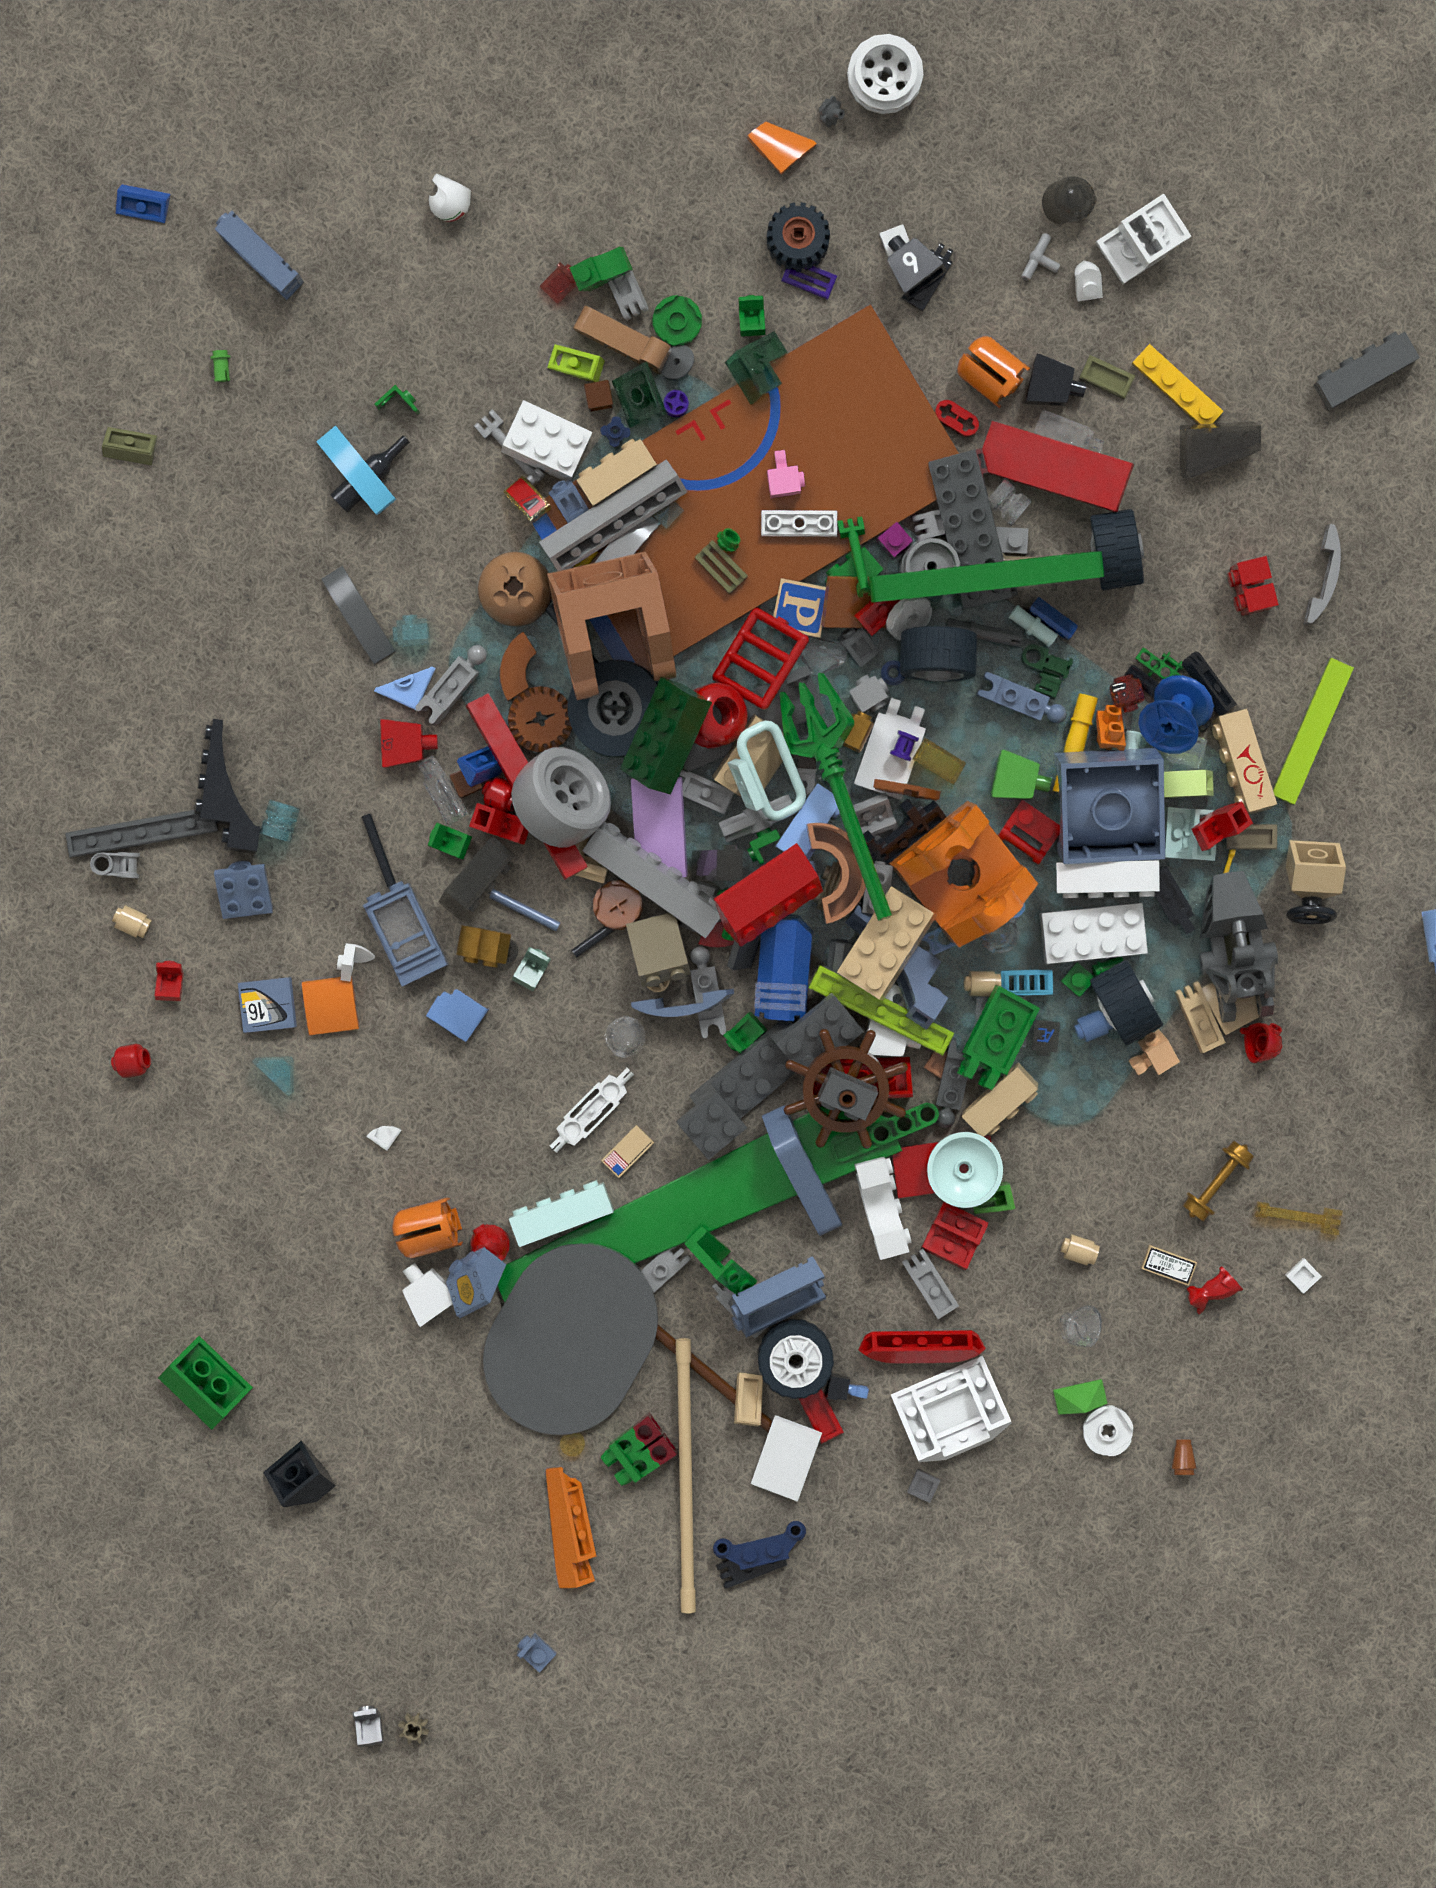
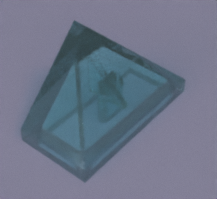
M292 1056L257 1057L252 1061L287 1096L292 1095L294 1092V1058Z

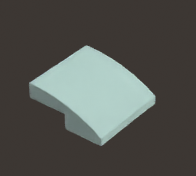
M1165 807V858L1215 861L1216 845L1209 850L1202 851L1191 830L1200 823L1199 819L1215 810Z

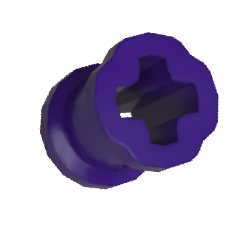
M898 730L897 734L899 737L894 750H890L889 754L911 761V751L919 738Z

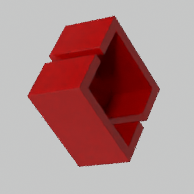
M1267 556L1239 562L1230 567V572L1227 573L1230 587H1234L1236 590V597H1233L1234 606L1237 612H1241L1242 616L1269 610L1279 605L1273 583L1250 589L1247 588V586L1265 582L1264 580L1272 578Z

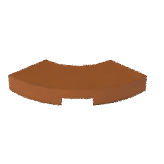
M524 632L520 633L509 644L501 662L500 681L508 701L529 689L526 680V668L537 652Z
M875 779L873 788L883 792L934 801L939 800L941 792Z

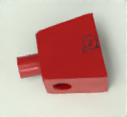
M380 719L383 768L424 761V750L438 749V735H423V725Z

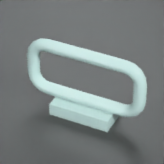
M761 721L745 729L737 739L736 747L740 759L735 758L728 762L730 771L746 808L755 811L761 809L764 815L773 821L783 820L802 809L806 801L804 785L784 736L778 725L772 721ZM763 731H769L772 734L796 792L795 801L779 811L772 809L747 750L748 740Z

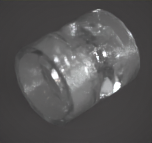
M1005 478L989 497L992 511H1001L1003 520L1012 526L1032 500L1025 494H1016V487Z

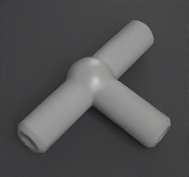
M1043 233L1034 251L1030 253L1029 261L1021 275L1024 280H1031L1038 264L1054 273L1058 271L1060 264L1043 255L1051 240L1049 234Z

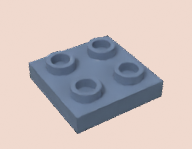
M238 861L232 863L227 869L214 871L223 919L273 913L265 864L251 865L248 861Z

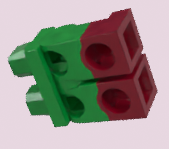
M649 1412L641 1420L611 1441L609 1447L602 1453L601 1459L607 1467L619 1460L623 1468L616 1472L614 1476L619 1484L623 1486L631 1481L636 1483L642 1477L676 1456L678 1450L665 1433L662 1434V1428Z

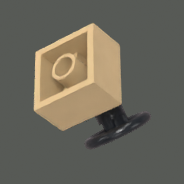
M1289 840L1286 871L1291 891L1302 898V906L1289 909L1286 914L1287 918L1295 923L1311 925L1334 921L1337 918V912L1332 908L1322 906V900L1342 894L1346 865L1340 843Z

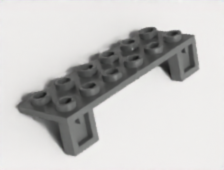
M974 449L930 461L928 465L947 542L957 552L960 566L1004 561L983 474L988 473L983 449ZM1017 587L960 594L963 606L967 609L1017 596L1018 591Z
M805 665L789 673L768 709L763 710L744 699L748 713L747 723L752 715L756 714L763 720L774 722L783 732L780 692H786L795 707L792 714L794 725L797 726L806 722L805 707L800 703V682L805 683L814 696V705L819 714H824L825 708L812 681L808 666ZM764 684L750 691L763 698L770 684ZM713 706V716L721 724L722 713L717 706ZM735 741L718 748H705L694 742L684 764L687 771H693L725 757Z

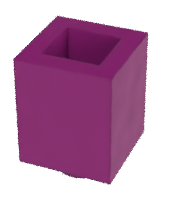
M898 522L877 538L878 544L892 560L913 542Z

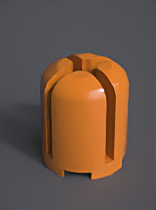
M983 336L976 339L968 349L1007 380L1006 383L967 353H964L960 358L957 372L963 380L1000 408L1002 405L999 402L1003 397L1010 396L1015 392L1024 380L1021 374L1025 369L1030 371V367L1021 362L991 337Z
M447 1197L401 1210L395 1215L392 1226L394 1236L440 1224L439 1228L407 1236L396 1241L398 1249L405 1257L416 1258L462 1245L463 1241L458 1242L457 1233L458 1230H462L457 1209H451L447 1202L450 1198Z

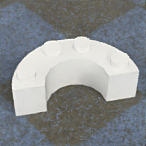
M883 1156L854 1164L855 1170H857L856 1177L880 1260L908 1253L907 1244L912 1242L908 1228L903 1229L899 1218V1213H902L899 1198L894 1199L892 1190H896L893 1175H889L893 1173L890 1158L885 1159Z

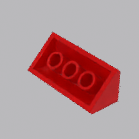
M910 1057L876 1058L884 1069L899 1063H905L908 1066L906 1072L888 1078V1098L913 1097ZM840 1059L844 1072L847 1074L853 1059ZM831 1064L826 1065L820 1073L827 1075ZM863 1064L857 1079L873 1074L872 1070ZM816 1081L813 1086V1095L818 1094L822 1084ZM878 1083L872 1084L873 1086H876L878 1090Z

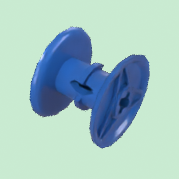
M1183 675L1169 676L1161 680L1156 686L1154 702L1146 705L1141 711L1138 724L1142 736L1151 746L1168 754H1181L1190 750L1196 744L1199 734L1198 727L1206 724L1211 718L1214 705L1208 690L1197 680Z

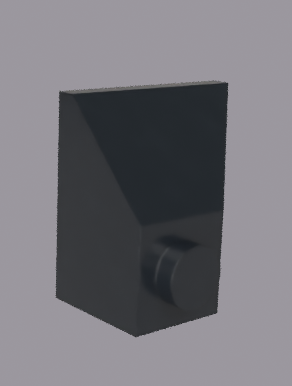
M302 1440L263 1472L283 1507L317 1502L336 1486L328 1471Z

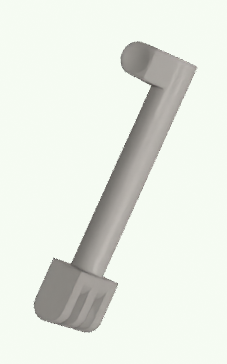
M492 409L489 411V414L495 420L491 423L484 416L481 420L487 425V428L483 429L479 423H476L474 427L485 439L492 435L502 446L506 435L499 427L504 422ZM513 458L528 475L527 479L533 486L544 478L545 475L539 468L535 469Z

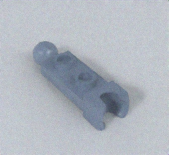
M984 673L983 677L992 684V689L990 691L979 690L976 693L977 697L1041 721L1043 714L1047 715L1049 721L1055 724L1065 720L1067 715L1066 709L1061 704L1047 705L1050 699L1049 696L1003 679L995 674Z

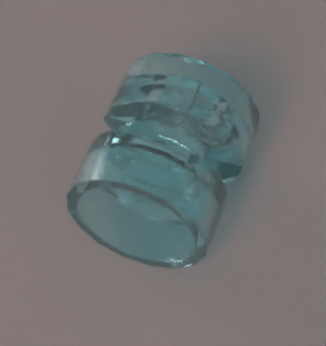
M269 799L265 811L268 818L262 821L260 833L291 842L294 828L291 825L297 822L300 808Z

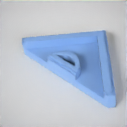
M430 667L391 683L376 687L374 691L416 710V705L423 698L436 668Z

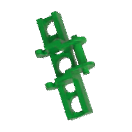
M1143 647L1134 658L1150 670L1147 675L1151 676L1155 673L1162 679L1167 678L1161 675L1162 668L1166 667L1170 670L1169 676L1180 675L1177 670L1183 668L1181 666L1183 661L1179 663L1169 656L1171 652L1163 653L1162 657L1164 658L1160 660ZM1142 653L1150 657L1148 662H1144L1140 658ZM1151 661H1156L1155 665L1151 667ZM1168 661L1170 664L1175 666V669H1172L1164 662Z

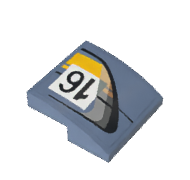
M291 977L238 983L243 1033L297 1027Z

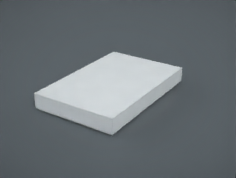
M775 1415L751 1484L798 1501L822 1432Z

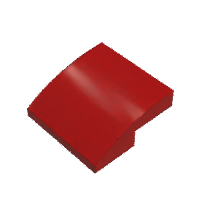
M943 1201L920 1249H924V1251L966 1270L989 1223Z

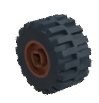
M795 202L790 203L788 208L784 205L780 208L779 213H774L772 221H769L767 249L770 250L771 258H775L776 264L780 267L782 264L785 265V270L796 268V272H801L802 268H806V271H808L814 264L817 266L821 262V258L825 257L829 247L830 230L828 229V221L824 220V214L821 211L816 212V207L813 205L810 208L806 207V203L803 202L800 203V206H796Z

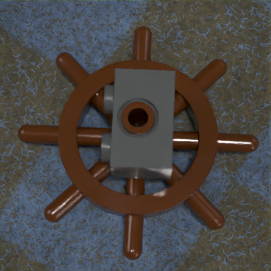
M822 1029L819 1032V1036L825 1051L818 1055L809 1067L792 1060H788L785 1063V1067L788 1070L804 1076L802 1086L804 1099L785 1106L784 1113L791 1115L805 1109L808 1110L814 1120L822 1125V1129L816 1139L817 1147L822 1148L825 1146L831 1131L844 1133L857 1131L862 1146L868 1149L872 1146V1142L866 1127L874 1123L883 1111L899 1118H903L906 1115L904 1108L888 1102V1078L906 1072L908 1066L905 1063H899L886 1069L883 1068L881 1063L869 1053L876 1037V1033L873 1030L866 1032L858 1048L853 1046L835 1047L829 1031ZM840 1059H853L847 1074L844 1072ZM831 1064L827 1075L820 1073L826 1065ZM863 1064L872 1070L873 1074L857 1079ZM816 1081L822 1084L819 1093L813 1095V1086ZM878 1083V1090L877 1087L873 1086L872 1084ZM818 1104L830 1109L829 1114L822 1111ZM841 1110L845 1112V1116L851 1119H838Z

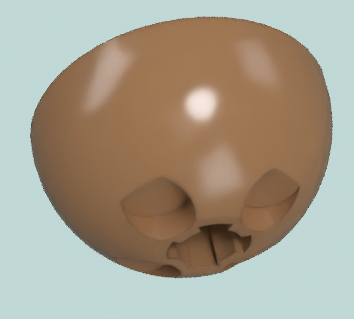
M507 552L495 557L485 566L479 578L478 595L483 609L492 619L507 626H524L536 621L544 614L552 598L547 577L549 572L537 558L523 552Z

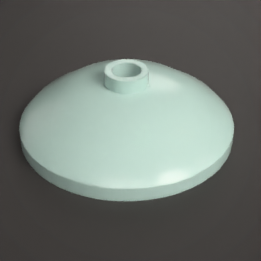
M958 1132L945 1137L934 1147L929 1156L927 1175L932 1189L939 1198L950 1205L969 1208L981 1205L996 1193L1003 1176V1164L998 1150L988 1139L976 1133ZM967 1164L968 1171L961 1173L959 1171L960 1165Z

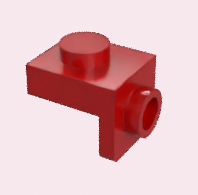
M174 961L156 963L155 1000L181 1001L184 978L182 965Z

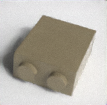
M666 913L626 924L642 987H654L664 981L680 980L687 975H691L675 916L671 913Z

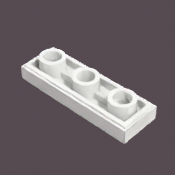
M762 510L761 537H837V511ZM797 519H801L804 522V526L796 527L794 522Z

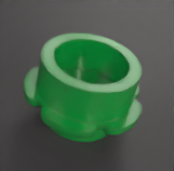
M726 528L723 532L720 531L717 534V542L720 549L726 552H734L738 549L741 540L737 532Z

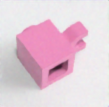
M785 450L775 451L777 469L767 470L770 498L801 494V487H805L803 472H798V466L787 467Z

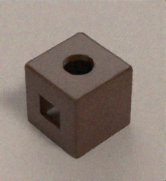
M608 380L584 384L589 412L614 408Z
M461 770L449 775L461 799L483 789L482 783L470 787Z

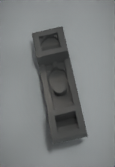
M341 566L323 577L324 585L372 662L376 664L394 653L395 649L377 623L344 567Z

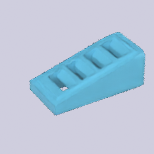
M1052 969L1001 971V987L1017 996L1053 995ZM1019 975H1024V990H1019ZM1029 975H1034V990H1030ZM1040 975H1044L1045 989L1040 990ZM1009 976H1014V990H1009Z

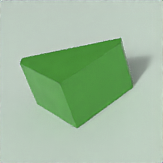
M1007 1181L1001 1182L996 1193L989 1200L973 1207L974 1213L980 1214L1015 1209L1010 1184Z

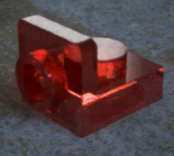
M561 262L556 265L557 268L540 285V288L557 305L577 286L570 270L571 266L569 264L564 266Z

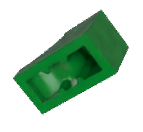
M620 246L604 254L589 257L570 267L579 291L589 292L633 270L624 247Z

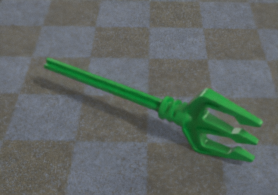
M818 673L820 693L828 696L836 722L829 728L827 727L814 705V696L805 683L800 682V703L805 707L809 736L806 740L800 741L792 719L795 707L786 692H780L784 739L791 754L815 758L816 762H821L818 769L820 771L824 770L821 775L822 780L830 784L878 921L890 918L892 913L843 779L846 769L840 768L843 761L837 759L840 755L838 749L842 747L854 727V719L825 674Z

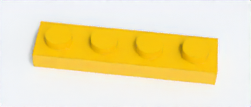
M1149 344L1132 362L1142 374L1205 431L1224 412L1152 345Z

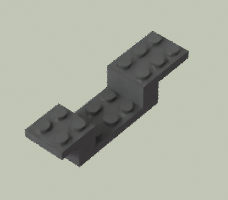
M830 993L794 1024L791 1021L780 1020L689 1095L695 1106L676 1122L708 1160L747 1129L741 1119L746 1113L795 1074V1072L785 1067V1063L788 1060L809 1067L811 1062L825 1051L819 1036L820 1030L827 1029L835 1047L847 1046L864 1032L833 993Z

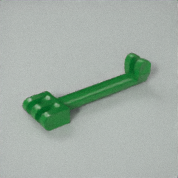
M862 516L857 517L858 526H854L852 518L847 519V528H844L843 521L839 520L837 525L840 539L849 538L858 584L856 585L857 596L861 598L863 593L871 596L858 537L865 534Z

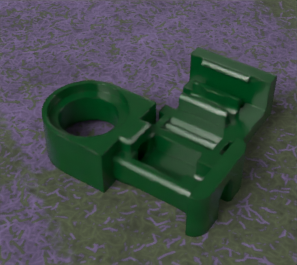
M1035 644L1029 645L1021 654L1023 665L1037 672H1041L1043 669V672L1039 675L1042 677L1040 684H1036L1033 691L1049 696L1050 699L1054 700L1061 681L1068 677L1073 659L1070 657L1067 661L1048 654L1049 649ZM1030 650L1037 651L1040 655L1039 662L1030 663L1026 659V653ZM1041 686V687H1044V688H1046V689L1052 690V692L1047 691V690H1044V689L1039 688V687Z

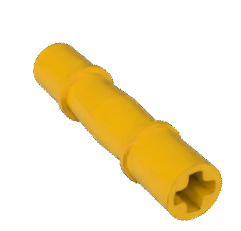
M1078 694L1073 716L1070 719L1072 724L1065 742L1064 752L1084 751L1089 726L1093 724L1092 719L1098 698L1086 694ZM1056 775L1052 791L1059 793L1058 775Z

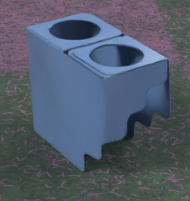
M455 989L451 995L443 992L441 996H437L426 1016L466 1042L489 1009H486L458 989Z

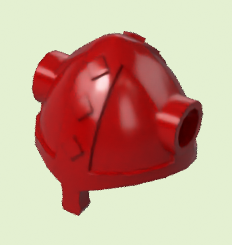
M1255 1023L1247 1028L1240 1029L1239 1032L1244 1034L1245 1051L1250 1062L1262 1063L1275 1058L1281 1053L1283 1046L1280 1034L1282 1029L1277 1024Z
M482 1224L472 1231L471 1252L485 1247L501 1261L505 1259L510 1249V1239L507 1231L496 1225Z

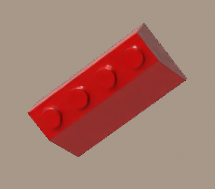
M796 843L714 898V902L724 929L742 947L746 943L753 941L768 928L775 926L777 922L789 914L794 913L808 901L815 899L823 892L819 876L800 846Z

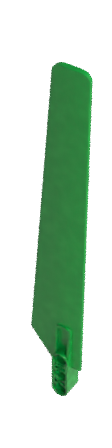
M924 1103L907 1110L904 1117H908L912 1122V1126L908 1131H901L898 1128V1121L901 1118L897 1116L886 1118L880 1115L874 1123L866 1127L872 1142V1146L868 1149L862 1146L857 1131L845 1133L831 1131L825 1146L822 1148L817 1147L816 1139L822 1129V1125L815 1121L810 1113L793 1120L800 1142L823 1185L856 1171L854 1164L883 1156L887 1158L901 1152L902 1149L898 1139L935 1124L939 1118V1110L931 1103ZM824 1106L820 1107L822 1111L829 1114L830 1109ZM926 1107H930L935 1111L934 1119L928 1122L921 1118V1111ZM841 1110L838 1119H851L845 1116V1112ZM879 1127H885L888 1130V1138L884 1141H878L875 1138V1131ZM767 1133L615 1209L613 1213L602 1216L506 1264L497 1286L505 1303L517 1280L529 1264L544 1253L562 1245L580 1243L603 1245L620 1252L633 1263H638L687 1242L701 1226L709 1232L797 1196V1193L777 1157Z

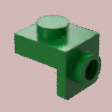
M755 295L739 297L741 337L766 335L764 297Z
M436 823L430 833L428 846L464 860L473 836Z
M770 827L756 833L758 838L749 842L751 847L747 851L753 863L756 861L760 865L765 863L758 849L781 838L777 829L771 831Z
M749 1012L723 1036L727 1039L726 1043L732 1050L742 1053L761 1037L767 1029L752 1012Z

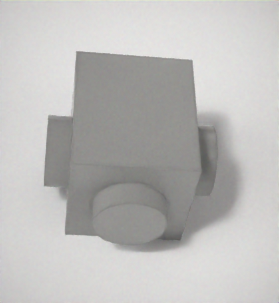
M865 675L855 682L857 687L848 692L858 710L864 713L870 708L872 712H875L886 705L883 700L888 698L886 692L889 689L882 678L877 679L876 676L869 678L868 675Z

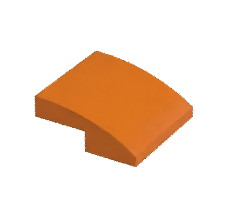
M352 976L350 982L342 981L341 977L302 982L309 1035L359 1029Z

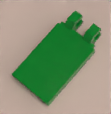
M995 985L962 1051L964 1053L962 1057L965 1059L962 1061L957 1073L965 1078L972 1079L978 1066L986 1070L982 1073L978 1085L993 1090L999 1077L1002 1074H1008L1040 1008L1003 987Z

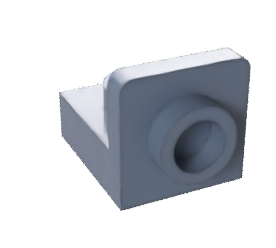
M570 480L556 483L552 487L553 490L549 492L550 497L567 523L589 510Z
M536 1633L531 1637L526 1635L517 1645L519 1648L517 1656L520 1659L523 1657L539 1673L557 1654Z

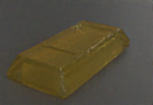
M927 738L923 739L912 760L953 785L966 765L964 761Z

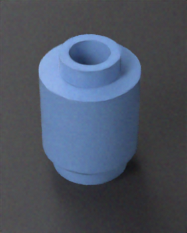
M1099 1010L1078 1018L1077 1025L1074 1026L1078 1038H1084L1086 1042L1108 1034V1030L1113 1029L1103 1012Z

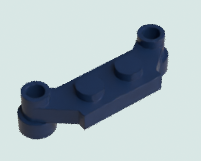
M793 1521L788 1524L784 1534L733 1545L729 1540L722 1538L714 1543L713 1551L718 1558L728 1559L738 1564L740 1570L790 1559L789 1552L798 1541L805 1537L806 1528L801 1522ZM794 1526L800 1527L801 1530L797 1536L791 1533V1529ZM720 1544L727 1545L725 1553L719 1552L718 1547Z

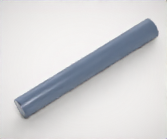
M495 889L492 890L489 896L490 899L554 931H557L560 922Z

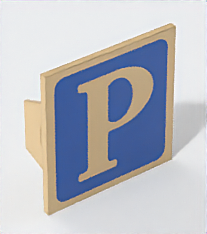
M781 578L774 617L778 618L779 616L789 622V626L805 635L820 638L823 627L821 622L826 587Z

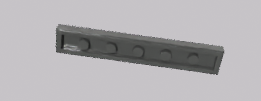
M194 810L67 832L65 835L69 858L217 832L218 826L217 823L198 821V814H195Z

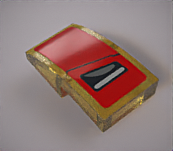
M523 476L503 491L532 524L552 508L545 498Z

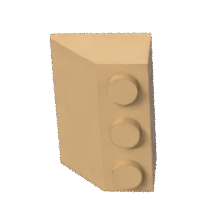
M753 714L745 729L765 720ZM763 731L750 738L747 742V750L764 789L783 762L773 736L769 731ZM736 740L712 777L727 789L741 796L728 766V762L733 759H740Z

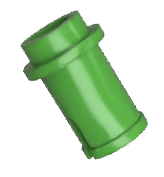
M212 351L213 356H210V359L213 360L214 382H229L228 359L231 357L228 355V351Z

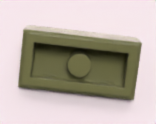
M108 427L102 444L103 457L152 466L157 436Z

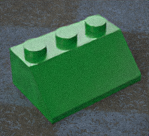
M200 1336L158 1377L211 1430L253 1388Z

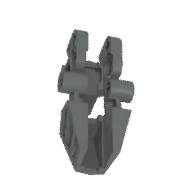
M1244 871L1214 875L1206 890L1199 939L1209 938L1211 951L1199 953V965L1202 975L1208 974L1216 987L1222 1023L1235 1021L1237 1012L1235 1002L1237 998L1255 996L1259 1017L1272 1016L1274 1010L1275 964H1278L1277 948L1275 942L1263 943L1261 930L1268 929L1267 923ZM1233 932V936L1236 937L1237 947L1233 948L1231 965H1228L1223 935H1229ZM1247 932H1248L1249 943H1250V944H1248V945H1247V940H1246V934H1247Z

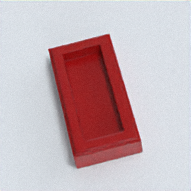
M822 1388L814 1395L812 1394L803 1399L799 1398L814 1430L822 1432L821 1444L844 1433Z

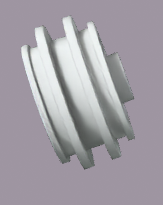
M891 34L875 35L862 42L852 54L847 72L849 89L855 100L867 110L879 114L896 113L909 106L919 93L924 75L922 60L915 47L904 38ZM882 54H891V59L884 60ZM867 60H872L874 62V67L867 68L865 66V62ZM899 63H904L907 69L900 71L897 66ZM883 72L891 76L887 79V82L879 79ZM864 80H872L873 85L871 87H867ZM904 82L905 87L902 90H898L896 83ZM879 92H888V95H882Z

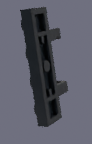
M907 799L900 806L908 817L903 820L905 823L884 840L881 837L876 841L869 830L863 833L873 863L881 861L885 862V865H889L890 862L943 821L946 816L939 805L933 800L924 808L921 805L915 808Z

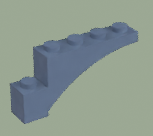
M858 905L845 923L861 935L873 914L862 913V908ZM918 946L896 981L908 1012L905 1016L927 1030L938 1016L948 997L938 988L928 984L941 961L935 958L931 952L925 951Z

